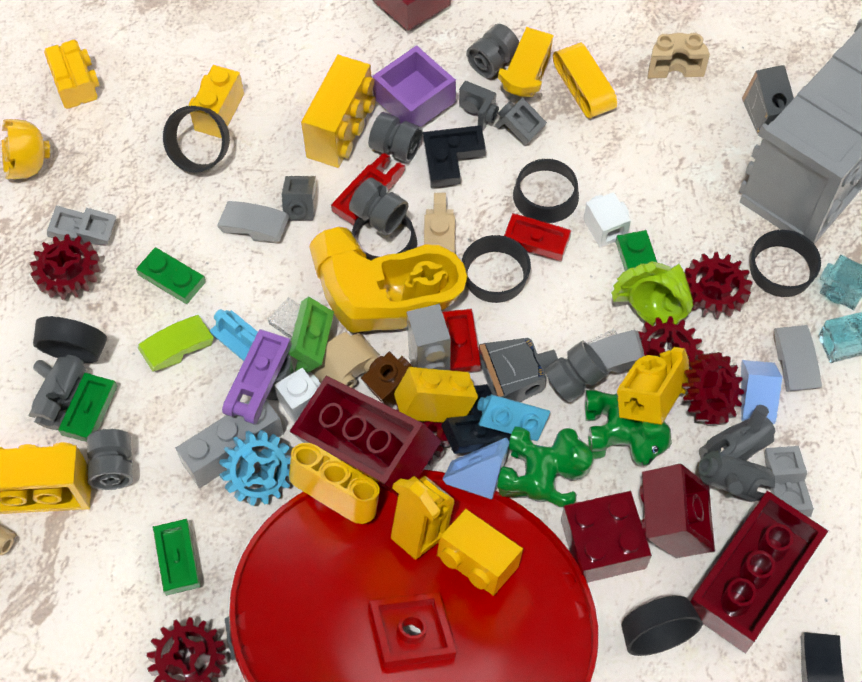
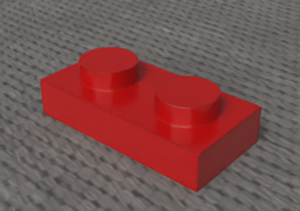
M512 213L504 236L516 240L528 252L562 261L571 237V230Z
M472 309L442 312L451 338L450 370L461 372L480 371L481 363Z

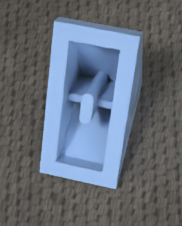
M742 360L741 377L743 380L741 381V389L744 390V394L741 395V421L750 418L757 405H764L769 410L767 418L775 424L783 378L775 363Z
M504 438L452 460L443 477V481L447 485L492 499L497 489L499 474L502 466H504L510 442L507 438Z

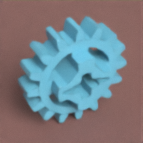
M260 430L256 438L252 432L246 431V440L242 441L238 437H234L233 440L236 444L234 449L230 447L224 448L229 457L228 459L220 460L219 464L227 468V470L219 475L223 481H229L225 485V489L229 493L236 491L234 497L241 502L246 497L247 502L254 506L257 498H259L266 505L269 501V495L272 494L276 498L281 497L278 491L280 486L284 488H289L290 486L285 481V478L289 476L290 468L287 465L290 464L291 455H284L289 450V446L285 443L279 444L280 438L275 434L268 438L264 430ZM256 446L269 448L268 450L265 448L261 452L252 450ZM241 457L239 468L236 470L237 462ZM256 462L260 463L259 467L261 470L258 473L254 472L255 468L253 465ZM253 484L262 485L261 488L257 489L247 488Z

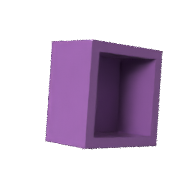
M417 45L372 76L375 80L373 96L391 115L398 117L400 123L409 121L423 126L456 102V79Z

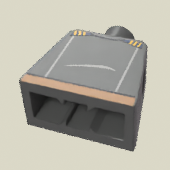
M785 65L756 70L742 97L757 134H759L763 123L769 125L794 99Z
M530 338L479 344L478 350L481 369L492 394L517 402H522L541 393L545 389V368L558 359L554 349L537 354L533 341Z

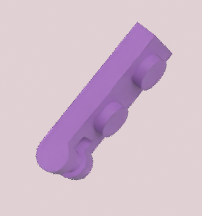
M259 329L222 407L223 414L231 417L235 415L242 416L244 421L252 424L258 422L262 407L292 346L291 339ZM243 394L252 397L249 404L240 402Z

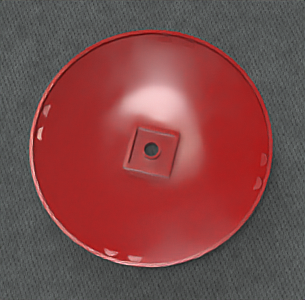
M424 469L418 479L424 476L428 477L454 499L449 526L467 509L523 548L519 567L494 596L485 589H479L474 586L469 578L457 569H451L446 566L441 558L437 556L439 542L416 560L391 539L398 496L379 486L376 515L373 520L364 524L350 521L315 498L302 492L275 511L253 535L244 550L235 571L231 588L229 624L235 658L245 682H591L598 653L596 609L590 588L584 575L581 574L579 565L557 535L538 517L511 498L499 495L498 491H495L493 498L489 499L445 484L443 481L444 472ZM413 625L420 629L421 633L409 635L404 632L403 627Z

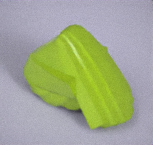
M653 261L648 264H640L623 272L617 278L618 281L613 285L614 290L611 292L613 301H629L637 314L652 326H654L656 317H659L662 323H666L669 316H672L674 324H678L681 319L686 318L691 313L693 307L691 291L680 264L672 268Z

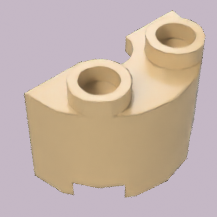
M678 32L658 36L652 49L647 79L667 78L668 74L672 71H679L684 77H704L710 52L703 43V37L698 33L686 34Z
M343 332L327 343L322 365L312 370L311 373L316 376L320 383L327 375L353 388L357 383L355 378L369 371L370 365L375 359L380 357V354L360 332H356L352 336L347 332Z

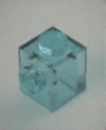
M840 254L835 265L828 263L824 269L820 280L825 283L820 294L826 296L830 301L842 304L854 311L862 297V265Z
M862 312L825 321L818 337L830 363L862 356Z

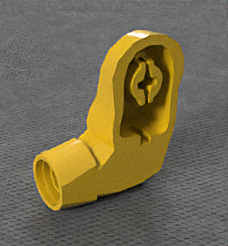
M335 227L324 230L316 235L309 246L317 278L321 281L325 298L339 322L347 331L352 333L406 328L407 311L440 304L441 310L446 309L459 298L464 291L467 280L463 262L455 253L440 245L425 244L402 253L388 254L370 261L366 258L365 252L348 228Z

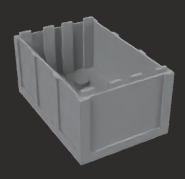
M862 19L858 21L854 30L855 33L833 54L832 58L811 81L797 93V96L769 125L763 123L758 134L762 138L760 146L756 144L751 155L755 161H750L745 172L750 175L748 182L744 180L739 190L742 193L741 204L779 229L798 232L806 236L814 244L862 190Z

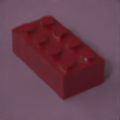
M327 375L289 431L303 443H312L370 477L377 482L378 486L396 496L399 494L392 489L393 484L401 478L406 480L413 476L419 478L441 443V440L423 423Z
M767 490L690 601L703 624L746 654L829 530Z

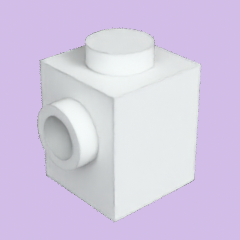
M614 192L605 196H595L589 202H586L584 221L599 247L615 242L617 235L628 233L631 222L628 209L624 202L618 200Z
M303 367L275 384L278 401L294 423L321 384L315 375L309 377Z

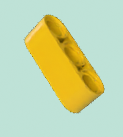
M582 42L553 53V62L558 74L587 118H592L617 108L615 91Z
M300 443L292 449L289 480L295 487L352 522L364 524L374 519L380 490L377 482L312 443Z

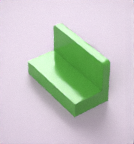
M309 296L301 301L291 339L292 346L288 352V355L297 359L295 372L303 367L306 373L322 365L334 311Z

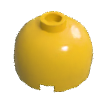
M4 119L2 131H7L8 137L1 140L3 170L7 172L5 178L24 179L37 174L43 166L44 159L50 158L49 141L43 140L42 133L36 125L26 120Z

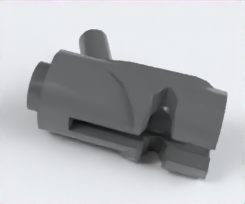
M73 355L58 357L53 368L43 360L35 362L33 366L34 371L45 378L35 396L32 409L28 415L32 418L36 417L35 423L48 429H59L66 414L63 410L68 409L84 373H87L86 368L83 366L84 362Z
M757 405L750 418L711 437L699 450L701 459L707 453L716 451L734 458L748 460L754 454L772 444L776 431L773 423L767 418L768 408L764 405Z
M712 451L707 453L699 463L698 469L703 483L723 489L730 494L749 501H760L765 493L757 491L760 485L775 488V476L768 467L751 463L741 458H734Z

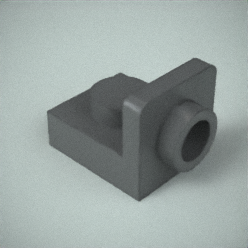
M468 81L463 82L459 89V107L469 113L478 114V125H481L482 131H484L489 122L493 123L498 114L499 107L496 106V92Z
M522 97L515 104L509 101L498 112L501 118L494 125L499 129L505 124L526 145L547 122Z
M285 176L281 195L283 212L289 215L288 220L311 221L314 219L313 201L316 191V176Z

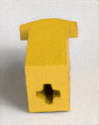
M526 27L508 70L500 68L498 72V79L503 84V89L511 94L523 97H534L535 93L540 91L542 86L541 79L550 61L554 35Z
M674 347L671 351L668 350L660 353V357L646 355L635 361L617 389L620 418L662 425L680 393L685 394L687 390L682 387V383L688 382V377H686L684 372L689 370V359L684 348Z
M413 476L409 480L401 478L393 484L392 488L399 495L391 539L415 560L439 542L440 536L449 527L454 499L426 476L421 479Z

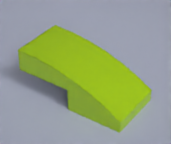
M195 315L151 335L138 344V350L152 372L181 363L184 354L211 346L214 337L200 316Z

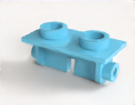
M220 309L214 315L216 325L209 331L216 339L244 361L258 331L232 310L224 311Z
M493 394L486 398L481 397L477 406L478 410L482 411L483 414L479 422L480 426L509 434L512 433L515 426L522 427L530 432L531 440L538 441L550 414L549 410Z

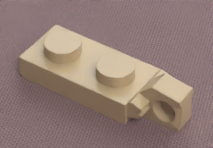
M434 193V209H426V215H424V245H440L455 253V215H453L454 209H446V193Z

